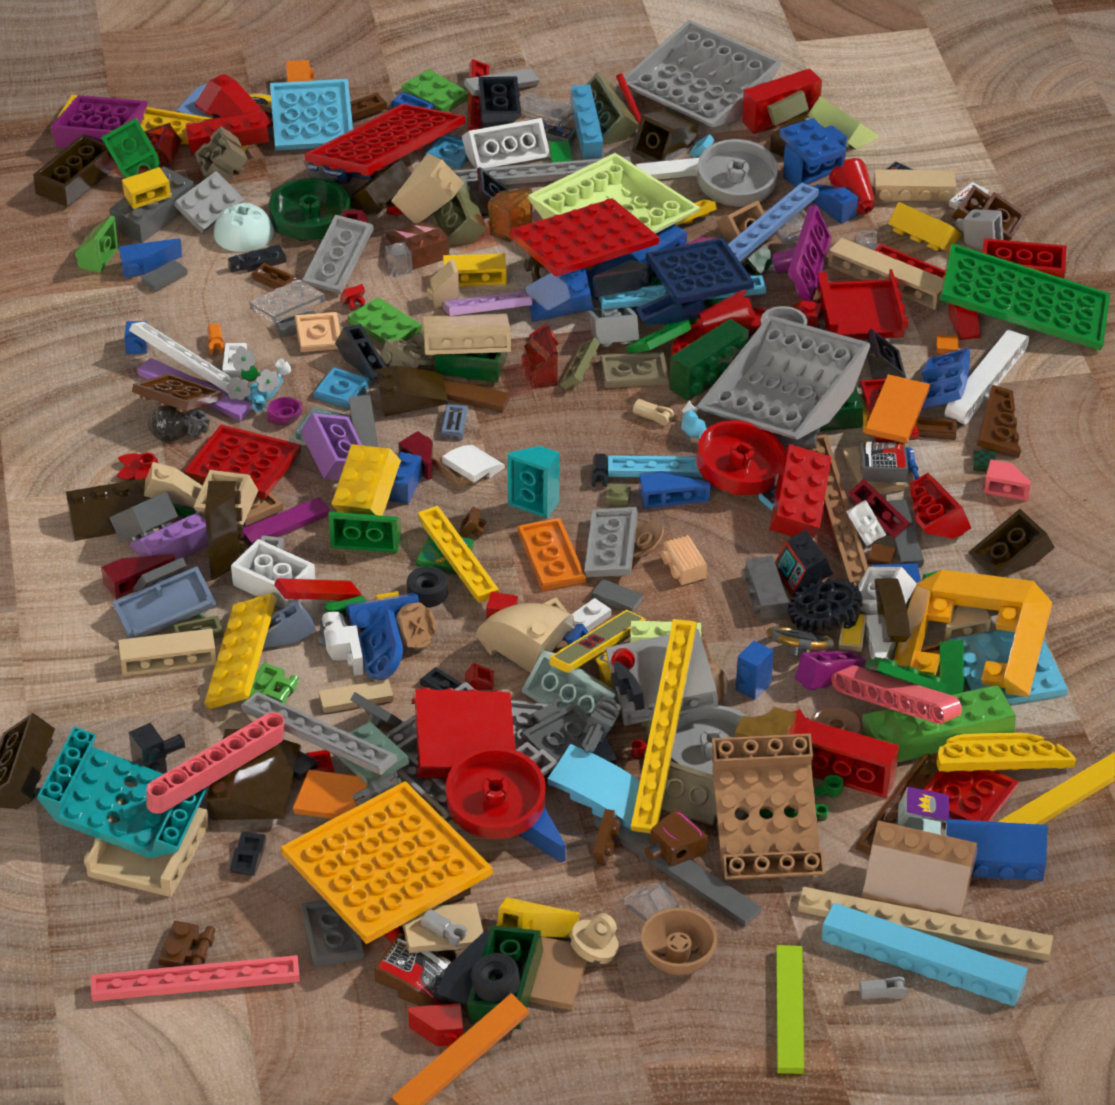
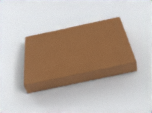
M542 937L543 955L529 1002L572 1011L588 961L574 951L570 942Z

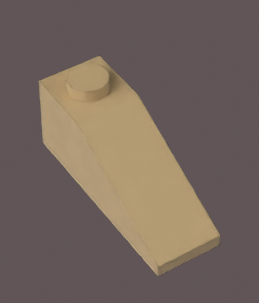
M153 462L145 480L144 496L153 498L167 492L172 503L194 508L202 485L175 467Z

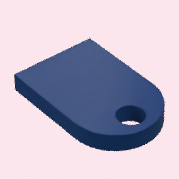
M386 609L358 636L365 672L369 677L377 681L386 680L393 675L401 662L403 646L395 614L393 611Z

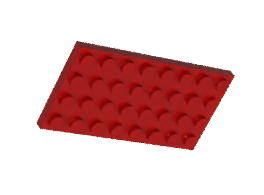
M401 104L305 153V161L314 163L316 166L325 165L329 166L330 169H343L346 172H357L363 176H369L378 169H383L386 165L409 155L410 152L421 149L427 143H432L435 139L445 136L446 133L457 130L459 126L465 124V116Z

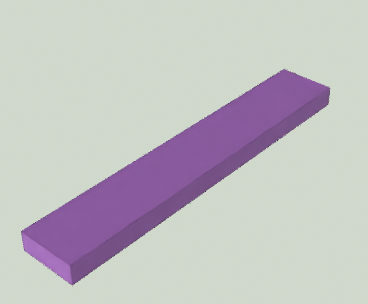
M150 358L137 369L138 375L146 379L169 373L221 391L222 398L220 401L205 406L238 421H241L253 410L252 403L246 400L240 401L238 398L231 399L225 391L155 359Z

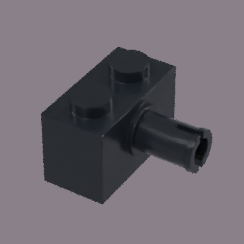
M151 723L129 732L132 762L163 774L167 773V755L185 748V742L181 734L163 740Z

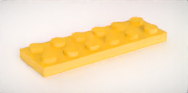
M272 593L233 605L204 702L209 710L249 698L277 600Z

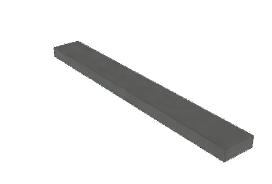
M597 816L593 819V825L598 829L600 828L602 818ZM620 825L619 834L614 837L616 841L742 926H747L761 913V906L692 860L674 866L669 865L661 856L653 861L649 860L645 854V847L650 845V833L631 831V829Z

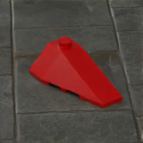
M221 74L209 80L195 102L196 108L210 116L217 114L223 117L262 110L243 87L227 74ZM265 113L267 128L273 126V121Z
M929 472L909 483L914 504L915 521L925 533L954 539L955 537L962 536L972 528L963 507Z

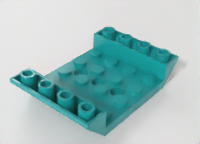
M74 726L37 796V799L59 824L95 838H100L103 841L147 858L178 852L209 786L163 813H152L147 809L146 805L147 786L150 782L164 774L95 748L97 735ZM131 782L136 786L130 788L127 787L124 783ZM124 798V801H126L128 804L120 805L116 802V800ZM114 816L119 821L113 823L108 821L107 818Z

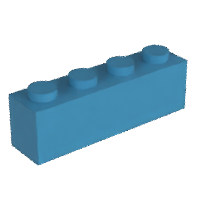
M591 85L571 86L570 105L582 159L602 158L603 138Z

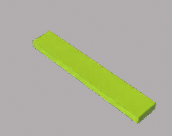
M777 945V1073L804 1074L802 946Z

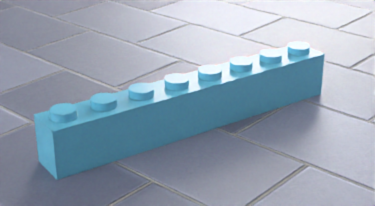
M833 903L823 923L822 941L866 955L881 962L898 966L904 970L924 975L927 978H933L951 986L965 989L977 995L997 1000L1003 1004L1015 1007L1026 983L1028 968L837 903Z

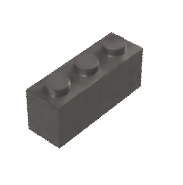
M773 556L746 559L745 568L742 569L743 582H747L748 597L753 599L752 609L754 614H758L760 622L787 619L788 600Z

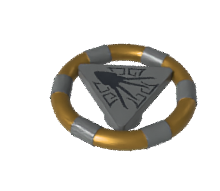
M774 626L768 628L766 632L767 637L772 641L788 645V653L796 656L807 653V649L828 650L834 645L833 640L829 636L809 630L803 631L801 628Z

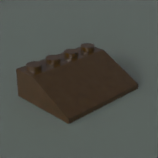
M225 729L223 739L240 729ZM283 739L276 746L210 784L206 802L212 820L284 819L301 745Z

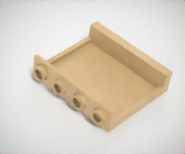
M507 314L423 316L425 355L511 352V331Z
M124 798L116 800V802L120 805L128 804L126 801H124ZM198 808L176 853L147 858L103 841L100 838H95L94 846L91 851L86 853L84 858V866L87 868L88 877L172 897L209 826L207 809ZM114 816L107 818L108 821L113 823L119 821Z

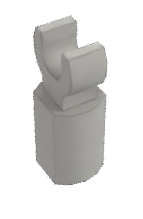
M431 909L423 915L421 925L443 938L446 937L449 943L454 946L459 945L460 937L457 935L463 938L467 935V929L464 926L452 924L451 920Z

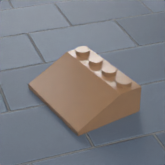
M878 821L862 898L962 918L978 851L977 843Z

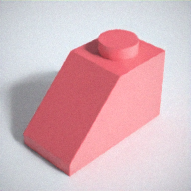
M990 460L984 493L1028 501L1031 481L1012 463Z

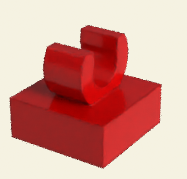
M363 284L343 290L340 296L342 304H348L351 311L355 309L354 301L359 302L361 307L365 305V299L363 298L365 288Z

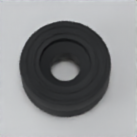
M435 567L417 568L408 575L407 594H417L419 603H422L425 607L440 605L448 595L447 576L442 570ZM423 586H433L432 588H422Z
M500 953L488 954L478 959L472 967L473 988L481 999L489 1002H500L511 993L514 995L517 992L520 984L517 964L511 957ZM492 975L502 976L499 980H489V977Z

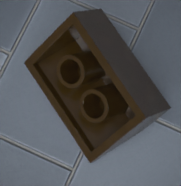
M401 159L378 172L349 196L350 207L362 210L368 215L374 211L377 213L381 212L387 207L385 203L392 202L391 200L412 173Z

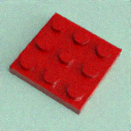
M991 770L938 771L924 790L949 795V817L954 820L992 822L1018 789L1019 782Z

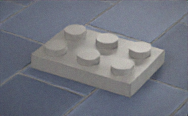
M216 171L177 199L174 206L203 233L216 223L217 218L226 208L242 203L244 198Z

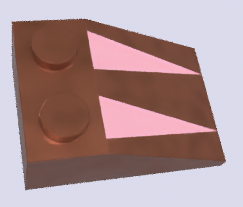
M420 222L386 233L387 239L412 270L442 261L443 255H449V238L440 227Z

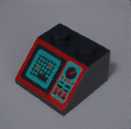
M806 529L786 540L775 561L779 576L793 597H795V592H802L801 587L808 588L810 587L809 583L817 584L819 579L823 581L833 575L826 557Z

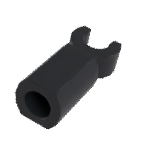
M595 454L593 457L592 487H595L598 481H602L604 487L608 486V457L606 454Z

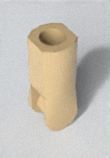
M638 399L633 407L635 415L653 420L663 426L667 425L669 419H672L674 416L672 409Z

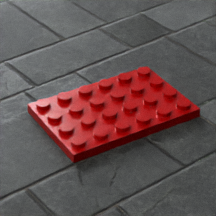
M613 198L579 209H573L560 215H554L547 219L538 220L534 223L521 225L510 230V238L555 277L658 245L660 238Z

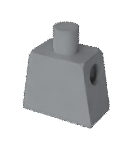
M971 210L964 219L958 218L956 220L955 229L964 232V239L967 245L983 250L984 238L1003 240L1002 211Z

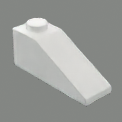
M878 614L867 615L865 634L871 660H874L875 657L891 659L897 642H883L882 627L878 623Z

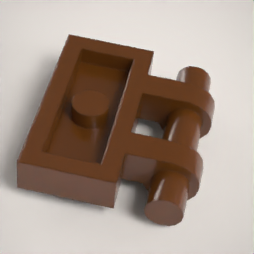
M174 920L158 957V964L166 967L185 966L186 962L191 963L190 965L204 964L208 957L207 950L214 943L216 929L213 926H207L205 931L200 934L199 925ZM193 945L198 946L197 949L192 951Z

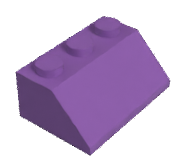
M312 413L300 431L323 479L340 480L351 444L362 445L349 417Z
M197 512L131 542L130 547L139 557L173 554L175 560L184 558L208 547L206 521Z

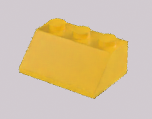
M898 202L888 222L893 227V232L904 236L906 233L910 235L909 239L919 244L921 241L928 243L927 247L934 251H938V249L947 251L951 244L956 243L963 235L951 225Z

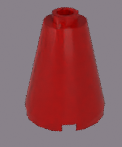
M859 158L847 159L843 161L844 165L839 168L838 166L833 168L829 175V181L832 186L845 187L858 197L857 212L859 214H868L875 207V199L867 165Z
M741 290L699 313L700 318L696 319L699 330H704V333L707 334L729 319H732L749 331L757 330V326H752L751 323L755 320L749 297L744 298L743 295L747 293L746 290Z

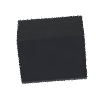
M479 167L477 169V195L481 215H509L511 211L508 188Z
M870 329L867 341L870 344V348L867 353V359L872 378L886 379L888 375L906 378L899 350L873 329Z

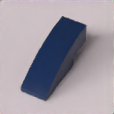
M669 294L636 308L643 324L649 325L684 321L699 316V313L706 310L702 299L676 305Z

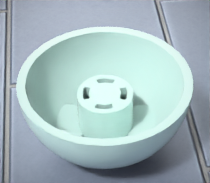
M238 203L226 208L219 215L214 226L215 241L221 247L230 251L249 252L266 246L274 236V227L267 213L258 206L249 203Z

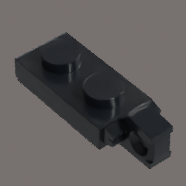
M275 245L228 258V267L231 273L240 270L252 272L263 263L275 266L286 263L287 259L281 246Z

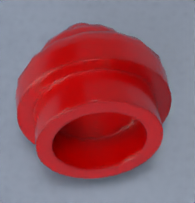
M619 648L613 652L611 663L613 665V662L618 661L630 670L635 664V656L629 649Z

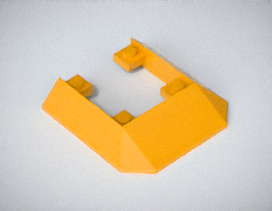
M944 569L918 582L913 590L907 610L911 636L906 642H898L893 661L898 662L897 665L918 669L920 670L919 673L936 676L940 655L921 652L929 621L950 623L955 605L999 611L996 629L1016 633L1008 664L986 661L981 684L985 686L999 685L1000 688H1005L1006 694L1029 697L1052 608V601L1038 585L1030 580Z

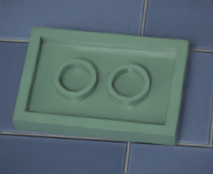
M371 722L360 726L349 734L396 754V763L382 775H379L336 755L368 786L371 785L370 782L373 780L377 782L394 770L397 771L409 764L408 756Z

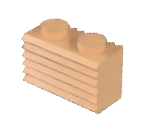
M688 535L664 542V551L661 553L664 564L669 565L673 578L678 579L681 585L707 578V563Z

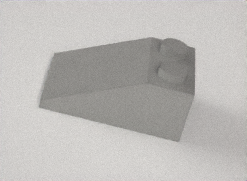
M594 307V309L585 311L592 336L600 342L601 347L612 346L614 342L631 344L633 340H639L637 314L630 307L602 310L601 307Z

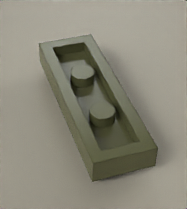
M595 337L579 346L560 382V385L565 390L571 386L576 387L583 381L582 376L589 369V363L596 356V350L600 344Z

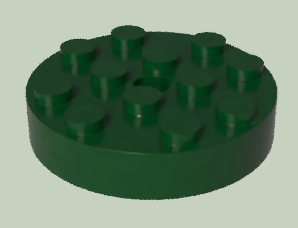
M303 178L285 183L277 188L269 199V213L273 227L281 234L302 242L317 239L323 240L334 216H342L343 210H350V198L347 191L335 182L320 178Z

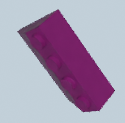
M78 95L51 126L56 147L66 148L82 134L103 142L102 136L137 118L141 125L147 101Z

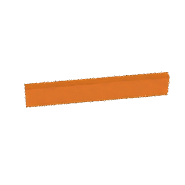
M512 993L508 995L392 1096L393 1101L397 1105H426L530 1014L529 1010Z

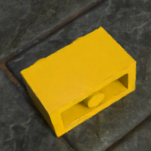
M160 167L122 179L124 196L133 209L171 197L169 180Z

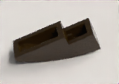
M875 578L878 623L882 627L883 642H906L911 635L907 608L898 578Z

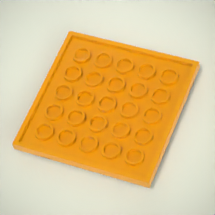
M406 781L281 846V854L366 944L493 875V868Z

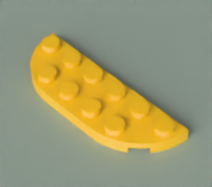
M974 733L953 736L947 739L945 745L940 746L936 760L938 770L944 772L964 770L995 771L1002 769L1074 768L1076 758L1062 745L1057 744L1054 746L1051 742L1044 741V737L1029 733Z

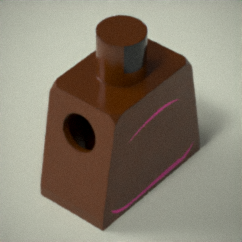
M677 808L652 827L650 831V845L645 847V854L651 861L661 856L669 865L674 866L706 854L708 836Z

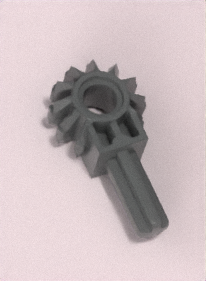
M604 695L596 703L583 730L586 733L582 742L584 752H594L599 741L603 742L621 711V704L616 702L615 699Z

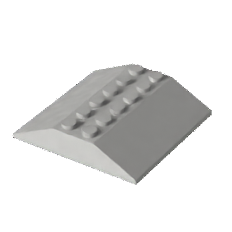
M688 20L624 78L629 89L706 125L716 127L737 121L742 116L743 90L772 81L782 65V61Z
M769 315L696 407L699 410L731 420L750 422L761 429L797 440L829 423L854 391L870 344L865 341Z

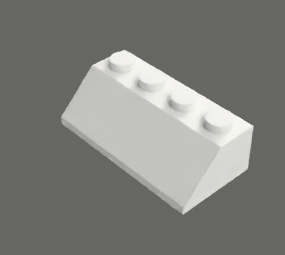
M542 118L472 130L462 135L465 154L475 169L479 167H499L550 157Z

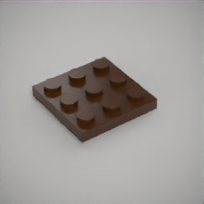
M169 373L134 383L132 387V392L139 394L140 398L156 400L158 404L163 406L171 405L180 412H189V410L199 409L204 405H212V403L220 401L222 398V392Z

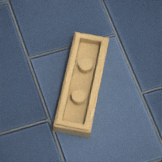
M389 679L319 691L323 713L360 707L350 700L354 692L375 704L393 701Z

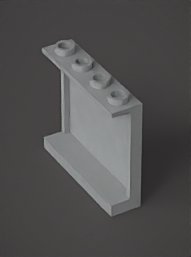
M696 629L680 714L718 707L717 690L699 629ZM670 634L606 647L608 666L610 665L611 673L614 672L611 657L616 649L627 648L635 656V664L629 671L634 675L642 689L645 709L635 711L633 702H628L626 694L620 695L618 686L615 687L619 703L621 704L624 726L653 719Z

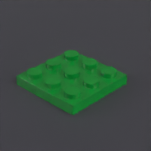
M875 657L874 660H866L864 668L942 693H945L948 686L941 683L942 678L919 673L920 670L897 665L898 662L887 658Z

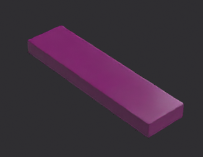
M317 497L245 527L243 538L252 546L258 539L261 540L262 536L280 537L329 516L330 508L320 497Z

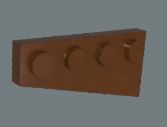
M995 385L991 386L977 446L1019 458L1021 448L1018 444L1019 433L1016 430L1017 418L1014 415L1015 403L1012 390Z

